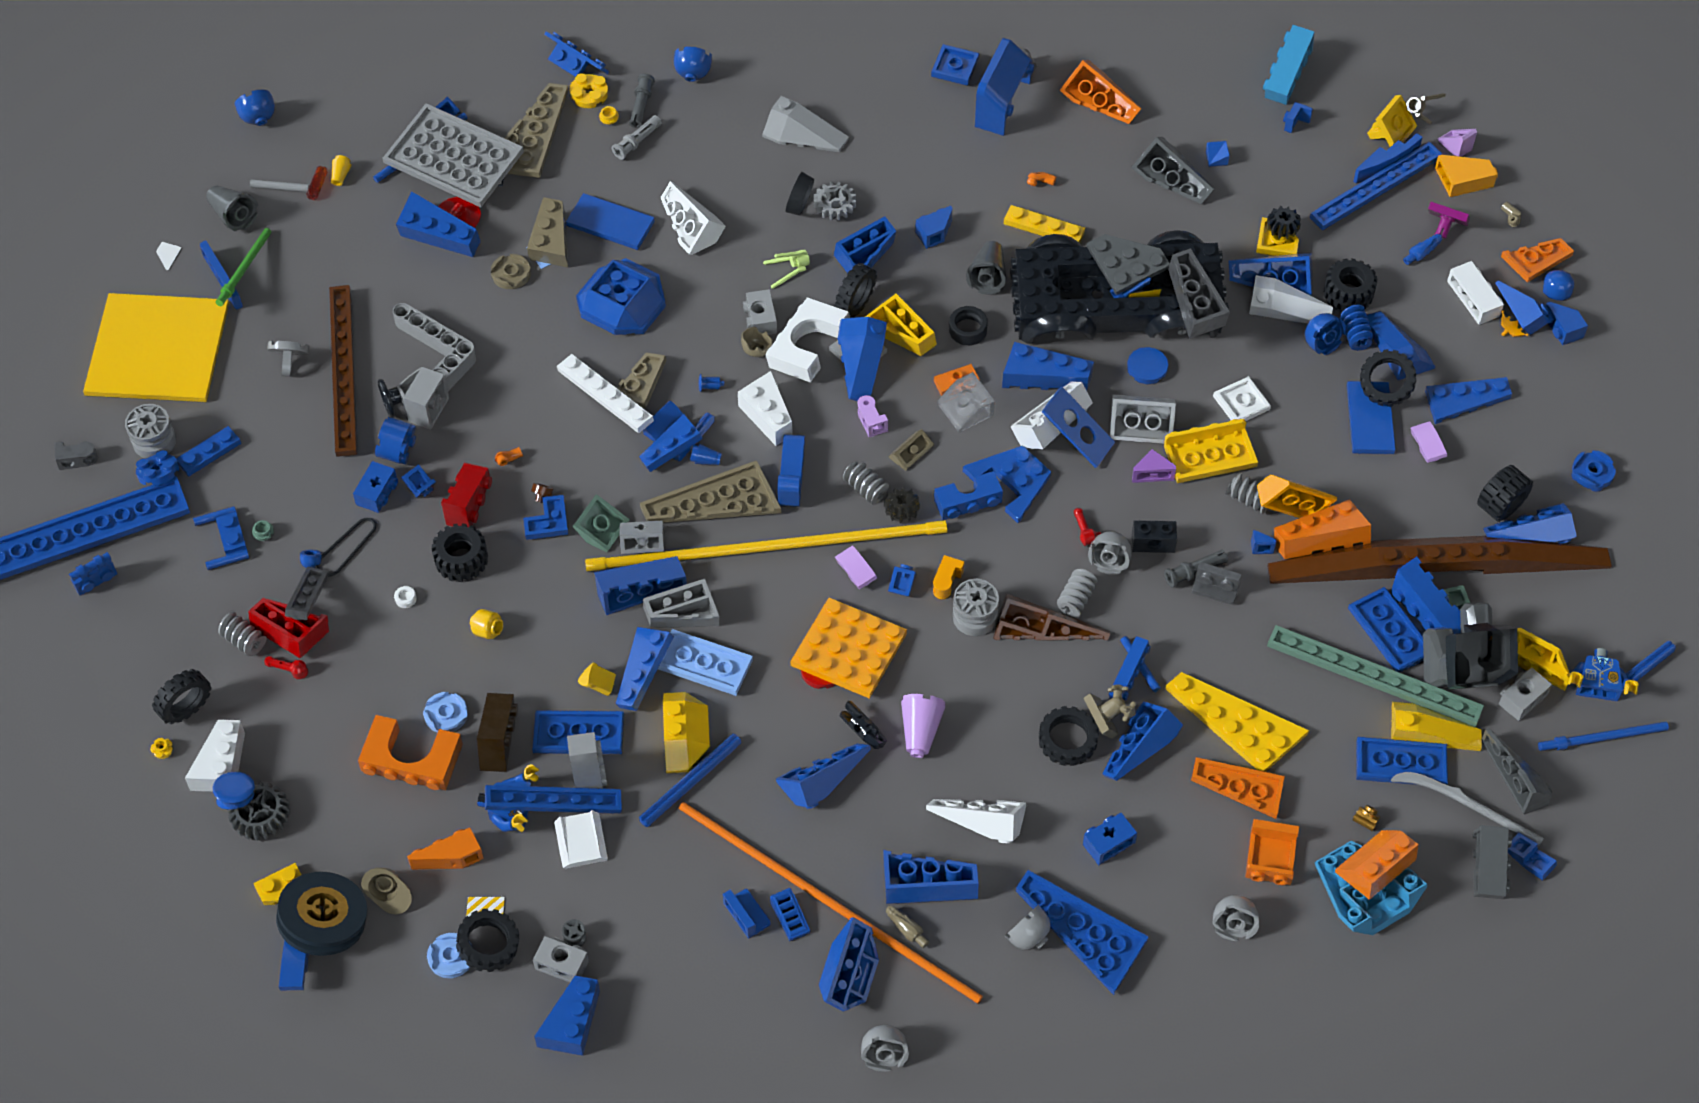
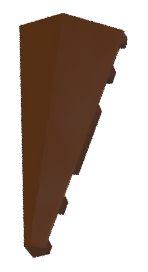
M1006 594L999 612L993 638L995 640H1108L1110 631Z

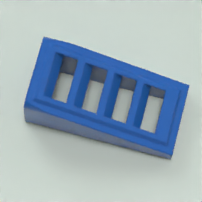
M791 888L770 896V904L789 942L810 933L809 926ZM793 907L792 910H790V911H788V912H785V913H782V911H784V910H786V909H788V908ZM797 915L798 918L786 922L787 919ZM801 923V927L790 931L791 927Z

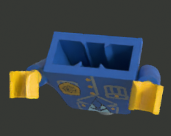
M1603 648L1595 649L1594 656H1586L1584 662H1579L1570 672L1567 682L1568 685L1571 683L1577 685L1576 695L1611 701H1618L1623 690L1625 695L1628 692H1633L1637 695L1639 686L1638 682L1629 680L1624 670L1619 667L1618 660L1607 658V650Z

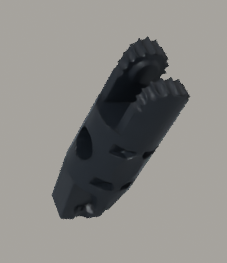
M848 700L845 704L848 712L845 710L841 711L839 716L865 743L871 745L874 749L884 747L887 740L881 734L878 727L852 701Z

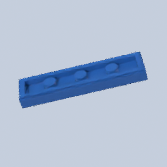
M206 240L201 242L202 255L221 287H223L224 284H228L230 279ZM235 289L229 300L233 307L238 310L243 305L240 295Z

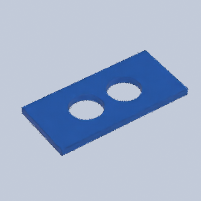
M1062 386L1042 410V413L1095 468L1098 467L1115 443ZM1066 410H1070L1076 415L1077 424L1075 427H1071L1065 422L1064 413ZM1082 427H1086L1092 432L1093 441L1091 444H1087L1081 439L1080 430Z

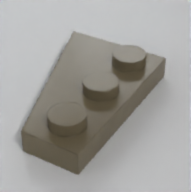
M645 353L631 369L632 373L625 380L622 379L617 389L640 407L646 408L666 364L665 355Z

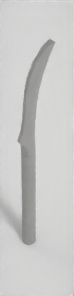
M1414 772L1399 773L1391 779V782L1412 783L1438 791L1496 823L1509 827V830L1517 834H1523L1536 842L1538 846H1540L1544 839L1467 797L1460 788L1448 786Z

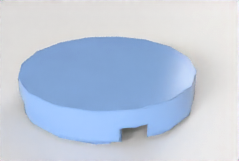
M441 692L435 694L428 699L423 711L427 726L437 733L439 729L455 732L465 724L468 718V708L465 700L456 693Z
M446 933L438 936L428 948L427 959L429 966L436 975L442 978L459 977L470 968L466 965L467 962L465 960H461L460 952H457V933Z

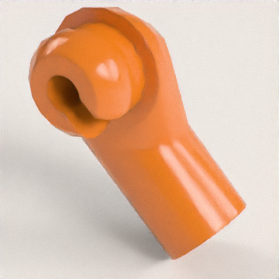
M1033 172L1028 175L1027 184L1036 186L1037 182L1041 181L1054 186L1057 177L1045 172Z
M520 447L510 451H500L496 454L495 461L498 465L505 466L508 462L523 457Z

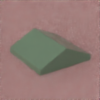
M596 494L575 522L573 528L586 543L607 552L620 535V523H627L630 519Z

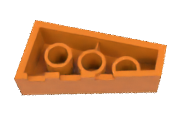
M1349 499L1275 527V548L1284 559L1311 555L1312 551L1316 550L1323 552L1332 551V547L1344 546V548L1353 547L1354 543L1362 542L1363 545L1370 544L1371 524Z

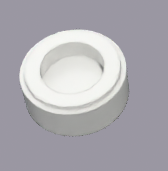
M409 586L398 588L394 594L395 602L401 608H410L417 601L415 590Z

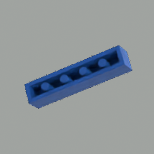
M1138 636L1135 637L1113 685L1127 686L1128 691L1132 689L1134 679L1139 675V668L1145 662L1144 657L1150 652L1149 640ZM1124 691L1122 694V698L1125 701L1129 695L1128 691ZM1109 692V699L1113 698V692Z

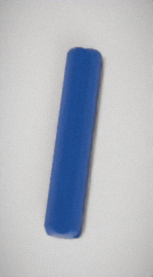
M705 413L694 426L701 436L715 422V417L710 413ZM693 445L673 459L681 461L692 449Z
M1666 641L1626 673L1629 680L1637 682L1675 651L1676 646L1671 641Z

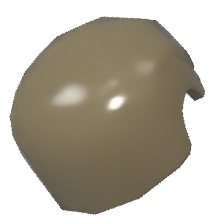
M751 327L742 332L741 345L743 351L749 356L763 357L766 356L767 350L772 346V339L766 331L765 333H760L757 327Z

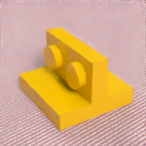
M1402 95L1394 96L1375 119L1376 122L1367 134L1370 139L1385 138L1390 147L1398 140L1402 143L1406 141L1417 127V124L1410 111H1408Z

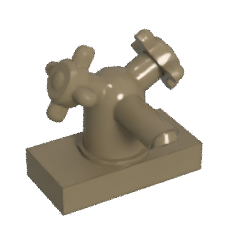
M1112 685L1111 688H1108V692H1113V698L1104 704L1101 698L1091 693L1084 697L1101 733L1111 739L1119 734L1112 722L1114 717L1122 712L1124 713L1122 720L1126 722L1128 718L1136 715V702L1132 701L1128 706L1122 698L1124 691H1128L1127 686Z

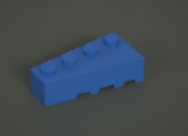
M412 191L396 223L402 237L470 257H474L481 241L477 229Z
M1416 556L1399 568L1391 593L1398 602H1401L1407 608L1410 615L1416 617L1422 623L1425 630L1428 628L1446 627L1451 628L1454 634L1461 633L1460 610L1456 605L1451 606L1449 604V599L1443 588L1438 590L1432 582L1434 577L1429 571L1425 573L1419 566L1422 563L1420 559Z

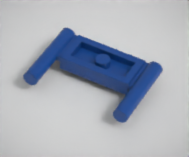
M235 506L193 518L195 526L216 520L226 554L224 557L205 562L207 570L249 558Z

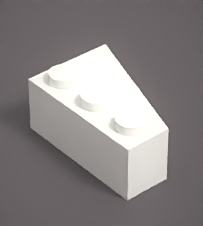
M771 371L738 391V406L775 446L783 442L784 435H792V420Z
M218 720L185 777L190 791L213 792L214 781L219 776L228 772L239 771L245 731L240 720Z

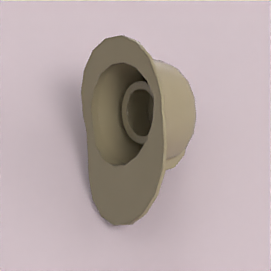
M374 868L364 874L361 883L363 892L380 908L395 915L408 910L412 902L410 889L400 880L394 870L390 868Z

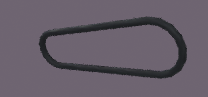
M360 519L321 555L322 559L363 521L373 523V529L335 572L328 574V577L339 573L374 533L377 525L373 519Z

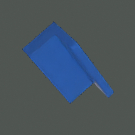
M731 889L723 893V904L748 939L771 925L770 920L748 889H744L735 895Z

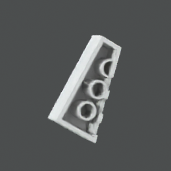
M1070 382L1063 387L1085 411L1093 404L1082 382ZM1054 395L1010 426L1020 446L1023 445L1025 448L1044 449L1061 433L1042 413V410ZM1066 410L1064 420L1070 425L1076 419V415L1072 411Z

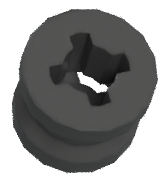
M572 919L563 925L562 934L565 944L582 946L585 943V926L580 920Z

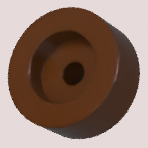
M533 483L531 491L537 493L535 501L543 503L542 497L552 496L554 488Z

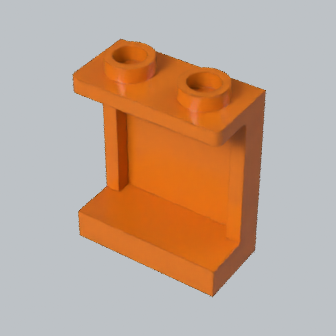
M1253 819L1245 878H1251V880L1256 882L1269 881L1277 885H1291L1294 876L1293 867L1299 826Z

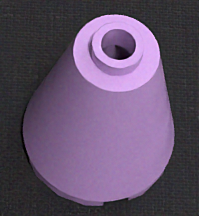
M923 694L904 695L901 705L906 751L912 757L923 758L930 751L945 710V701L935 696H930V699L923 698Z

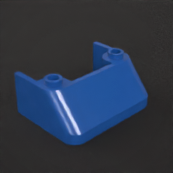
M1002 38L978 85L976 94L975 127L1002 136L1005 134L1006 119L1008 116L1011 117L1014 110L1012 98L1020 82L1030 84L1035 66L1032 64V59L1010 39Z

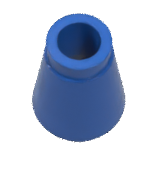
M701 444L699 446L693 445L690 461L695 462V464L719 465L722 453Z

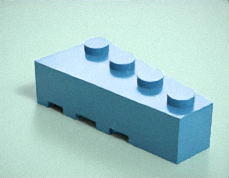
M1292 25L1291 30L1286 32L1283 40L1285 44L1279 48L1277 53V63L1273 62L1270 69V79H1266L1263 85L1265 98L1287 105L1296 85L1294 80H1299L1302 68L1306 66L1307 58L1313 51L1314 31Z

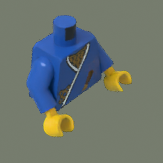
M532 764L528 765L523 773L502 782H497L494 785L532 786L530 781L536 782L539 779V776L534 774L539 769ZM479 793L477 801L479 807H485L484 793ZM488 810L489 819L502 832L517 829L523 832L526 822H528L529 811Z

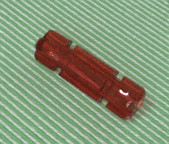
M318 166L309 186L310 188H308L306 193L308 199L316 200L325 180L324 178H326L328 173L326 167Z

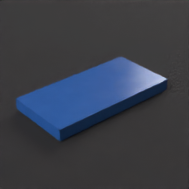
M583 193L566 220V226L638 250L653 226L655 219L652 216Z
M1347 381L1352 453L1394 454L1395 441L1391 407H1388V405L1380 406L1376 402H1371L1369 397L1365 396L1360 381ZM1371 382L1377 391L1390 393L1389 382Z
M1385 587L1349 604V611L1396 672L1400 673L1424 661L1423 636Z
M535 711L533 753L569 754L567 736L595 732L596 741H601L602 754H622L624 711Z
M1357 737L1356 780L1402 783L1391 782V779L1399 773L1414 772L1443 784H1448L1447 744Z

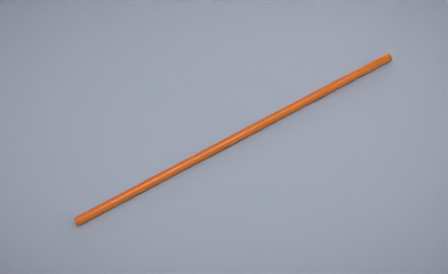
M681 803L679 810L848 920L854 917L872 927V935L972 1001L979 1004L983 996L687 803Z

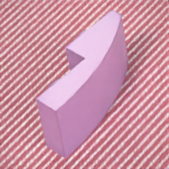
M1430 421L1411 427V434L1418 443L1420 453L1427 463L1447 457L1443 443Z
M853 545L835 556L837 563L846 571L850 580L859 590L877 579L873 570Z

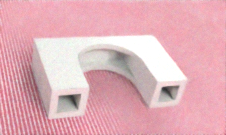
M806 298L803 304L798 307L795 315L789 319L782 333L778 334L776 341L767 350L766 358L769 368L811 383L821 369L818 355L796 347L795 343L802 336L812 332H821L838 338L840 320L850 318L849 312Z

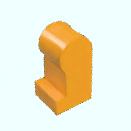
M946 555L943 556L933 581V594L936 598L947 599L951 595L952 583L955 577L961 578L963 575L964 561Z

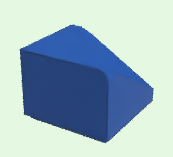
M1226 141L1207 143L1206 156L1209 167L1228 165L1229 151Z
M1253 530L1251 537L1252 554H1273L1276 539Z

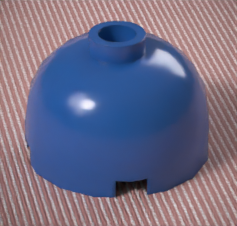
M684 47L683 51H679V48L675 50V70L686 81L694 82L705 77L709 72L712 64L711 53L708 56L705 54L704 49L697 47Z
M261 89L251 91L252 95L247 97L245 94L241 95L234 103L239 117L248 124L257 126L266 124L275 111L274 99L270 91Z
M1330 313L1318 314L1307 324L1305 330L1306 342L1316 353L1328 355L1341 345L1342 341L1340 338L1342 334H1346V325L1343 320Z

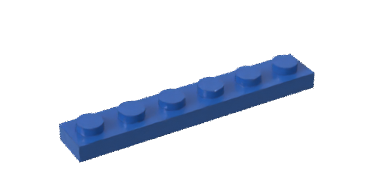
M486 785L485 810L588 813L593 810L598 813L620 814L622 811L621 789Z

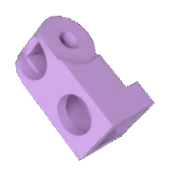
M867 395L860 397L857 402L858 416L868 437L888 432V419L885 414L879 416L876 410L875 399Z

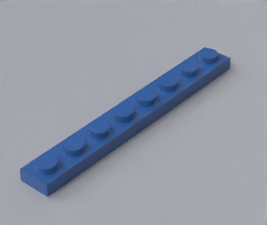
M1427 142L1310 214V219L1323 231L1435 163L1438 155H1442V153L1430 142Z

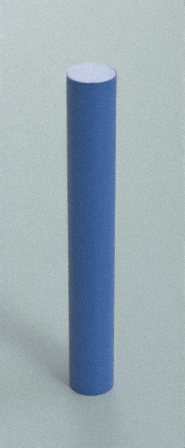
M1128 636L1121 638L1120 642L1126 651L1129 652L1132 643ZM1144 662L1139 668L1140 672L1152 691L1157 692L1161 687Z

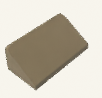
M920 429L888 457L906 471L935 444Z

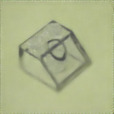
M973 372L956 380L937 401L939 407L958 432H962L994 416L995 400Z

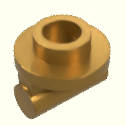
M1366 805L1365 808L1360 806L1353 817V821L1373 831L1380 816L1377 815L1378 810L1369 805Z

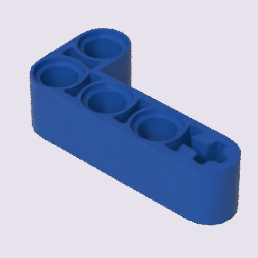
M784 435L781 470L778 476L779 505L800 506L805 451L804 435Z

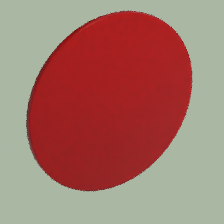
M459 197L449 198L438 206L474 228L478 225L481 218L479 206Z

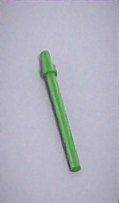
M269 228L263 230L228 284H224L220 290L221 294L216 300L218 306H223L225 301L235 292L236 285L270 236L271 230Z

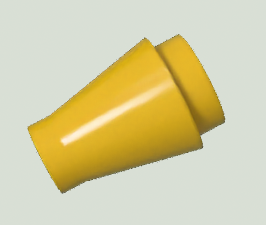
M337 155L332 160L331 183L333 185L342 186L351 168V160L346 156Z

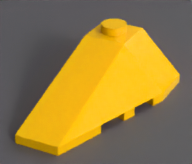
M1392 702V740L1447 744V748L1481 751V729L1417 704Z

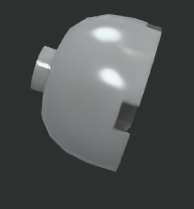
M1114 531L1099 534L1091 543L1088 551L1090 563L1098 566L1097 570L1109 575L1119 574L1122 570H1126L1132 556V548L1128 539Z
M1230 895L1218 902L1213 912L1215 932L1222 938L1231 941H1238L1237 937L1246 936V939L1251 938L1259 929L1258 909L1250 899L1244 896Z
M1037 905L1005 937L1011 944L1021 950H1030L1035 946L1039 949L1049 940L1046 937L1051 926L1049 917Z
M891 1025L875 1026L863 1037L861 1057L868 1068L886 1072L891 1071L890 1066L898 1064L899 1068L908 1060V1044L905 1035L898 1028Z

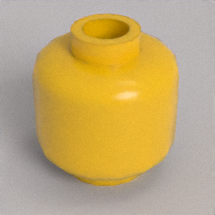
M480 609L471 617L470 626L475 636L494 639L502 632L503 621L497 612Z

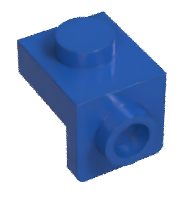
M1295 102L1291 110L1286 111L1284 115V131L1291 133L1298 120L1310 123L1313 108Z
M419 464L401 478L416 498L420 495L427 496L434 490L432 486L436 483L434 478L431 480Z

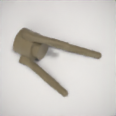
M1443 93L1422 96L1421 98L1412 97L1405 101L1408 111L1415 113L1416 117L1431 124L1432 121L1422 114L1426 107L1425 102L1442 98L1446 95Z

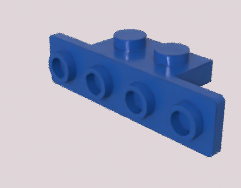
M547 31L544 35L557 43L548 60L575 77L578 74H583L589 63L607 75L610 72L604 68L606 64L597 58L595 61L591 60L592 55L584 50L578 52L576 50L577 46L570 41L564 43L562 41L563 37L553 32L551 35Z

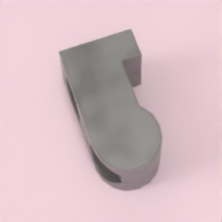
M84 441L78 445L65 446L63 442H55V461L59 470L90 466L97 461V453L91 442Z

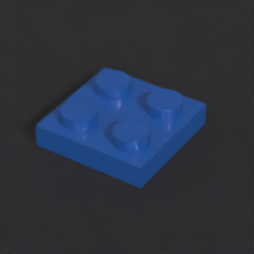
M943 44L931 71V77L968 86L978 62L979 53Z

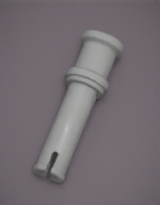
M653 115L652 118L631 135H625L620 143L612 146L614 155L620 160L625 159L626 154L631 150L637 149L639 142L661 126V119Z

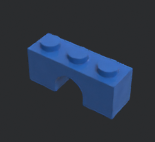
M994 471L974 477V492L969 494L958 491L955 483L935 488L934 502L942 520L954 519L959 515L974 513L979 509L994 507L1002 503L1003 490Z

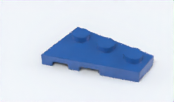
M683 414L639 458L649 472H651L703 438L685 414Z

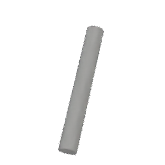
M250 180V187L300 192H309L310 190L309 184Z

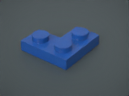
M564 495L542 497L544 515L523 518L526 540L568 535Z

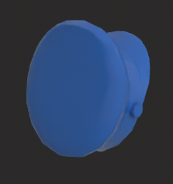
M228 772L219 776L214 781L212 788L213 794L217 798V805L222 809L228 810L241 808L249 804L254 797L255 785L254 780L245 773Z

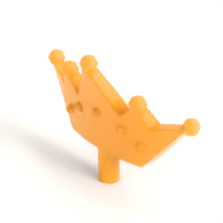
M1501 311V326L1505 329L1501 333L1502 336H1505L1507 333L1513 337L1528 336V334L1521 332L1523 328H1518V320L1510 321L1511 317H1505L1504 311Z

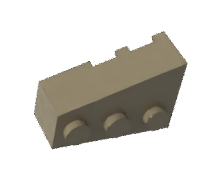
M543 197L527 246L529 258L532 261L568 267L566 213L563 201Z

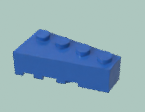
M1014 342L1003 372L1002 388L1020 386V389L1041 387V390H1049L1050 388L1064 387L1070 382H1082L1087 391L1092 378L1094 362Z
M677 556L594 572L597 594L606 615L643 603V598L687 584L686 575Z
M883 850L886 904L978 899L977 864L952 860L942 862L936 861L933 857L922 859L912 857V854L903 853L902 855L892 854V851Z

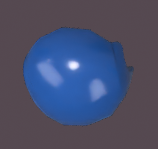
M1553 270L1546 274L1543 284V293L1554 300H1566L1571 297L1574 289V279L1570 273L1563 270Z

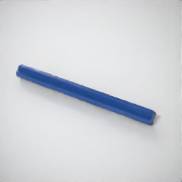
M735 733L730 735L639 817L641 824L649 827L741 744L739 736Z

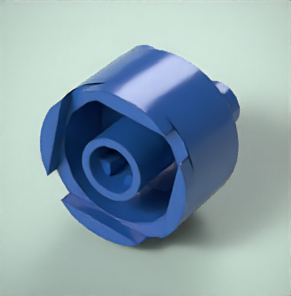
M391 417L385 419L378 435L380 446L376 445L375 456L406 465L409 458L407 451L409 447L413 448L416 441V436L414 435L416 426Z

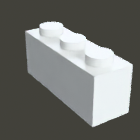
M1472 261L1450 270L1447 282L1479 325L1500 317L1504 305L1503 301L1496 295L1491 284L1485 280L1480 269Z

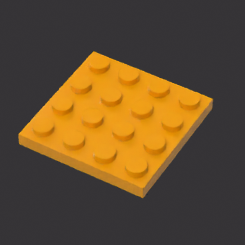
M828 598L791 659L790 666L870 699L907 635V629Z

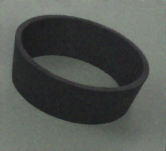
M804 172L799 174L789 196L785 212L801 215L812 191L814 178Z

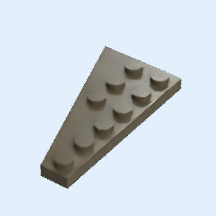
M549 83L536 98L537 102L532 108L529 107L524 118L522 120L519 119L506 135L505 139L522 146L524 149L523 154L507 174L540 178L568 94V85Z
M757 460L640 503V509L646 521H663V523L781 513V507Z

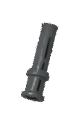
M643 73L638 76L639 84L634 92L636 100L629 121L630 126L634 128L636 122L637 128L642 125L646 103L652 94L651 87L654 85L655 79L650 74Z
M1221 549L1191 563L1183 562L1174 569H1165V579L1170 587H1175L1177 583L1184 580L1190 581L1196 575L1200 562L1218 566L1228 562L1227 554Z

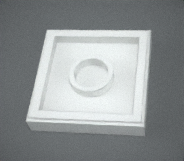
M1249 376L1215 391L1213 397L1230 420L1245 419V421H1248L1271 409V405Z

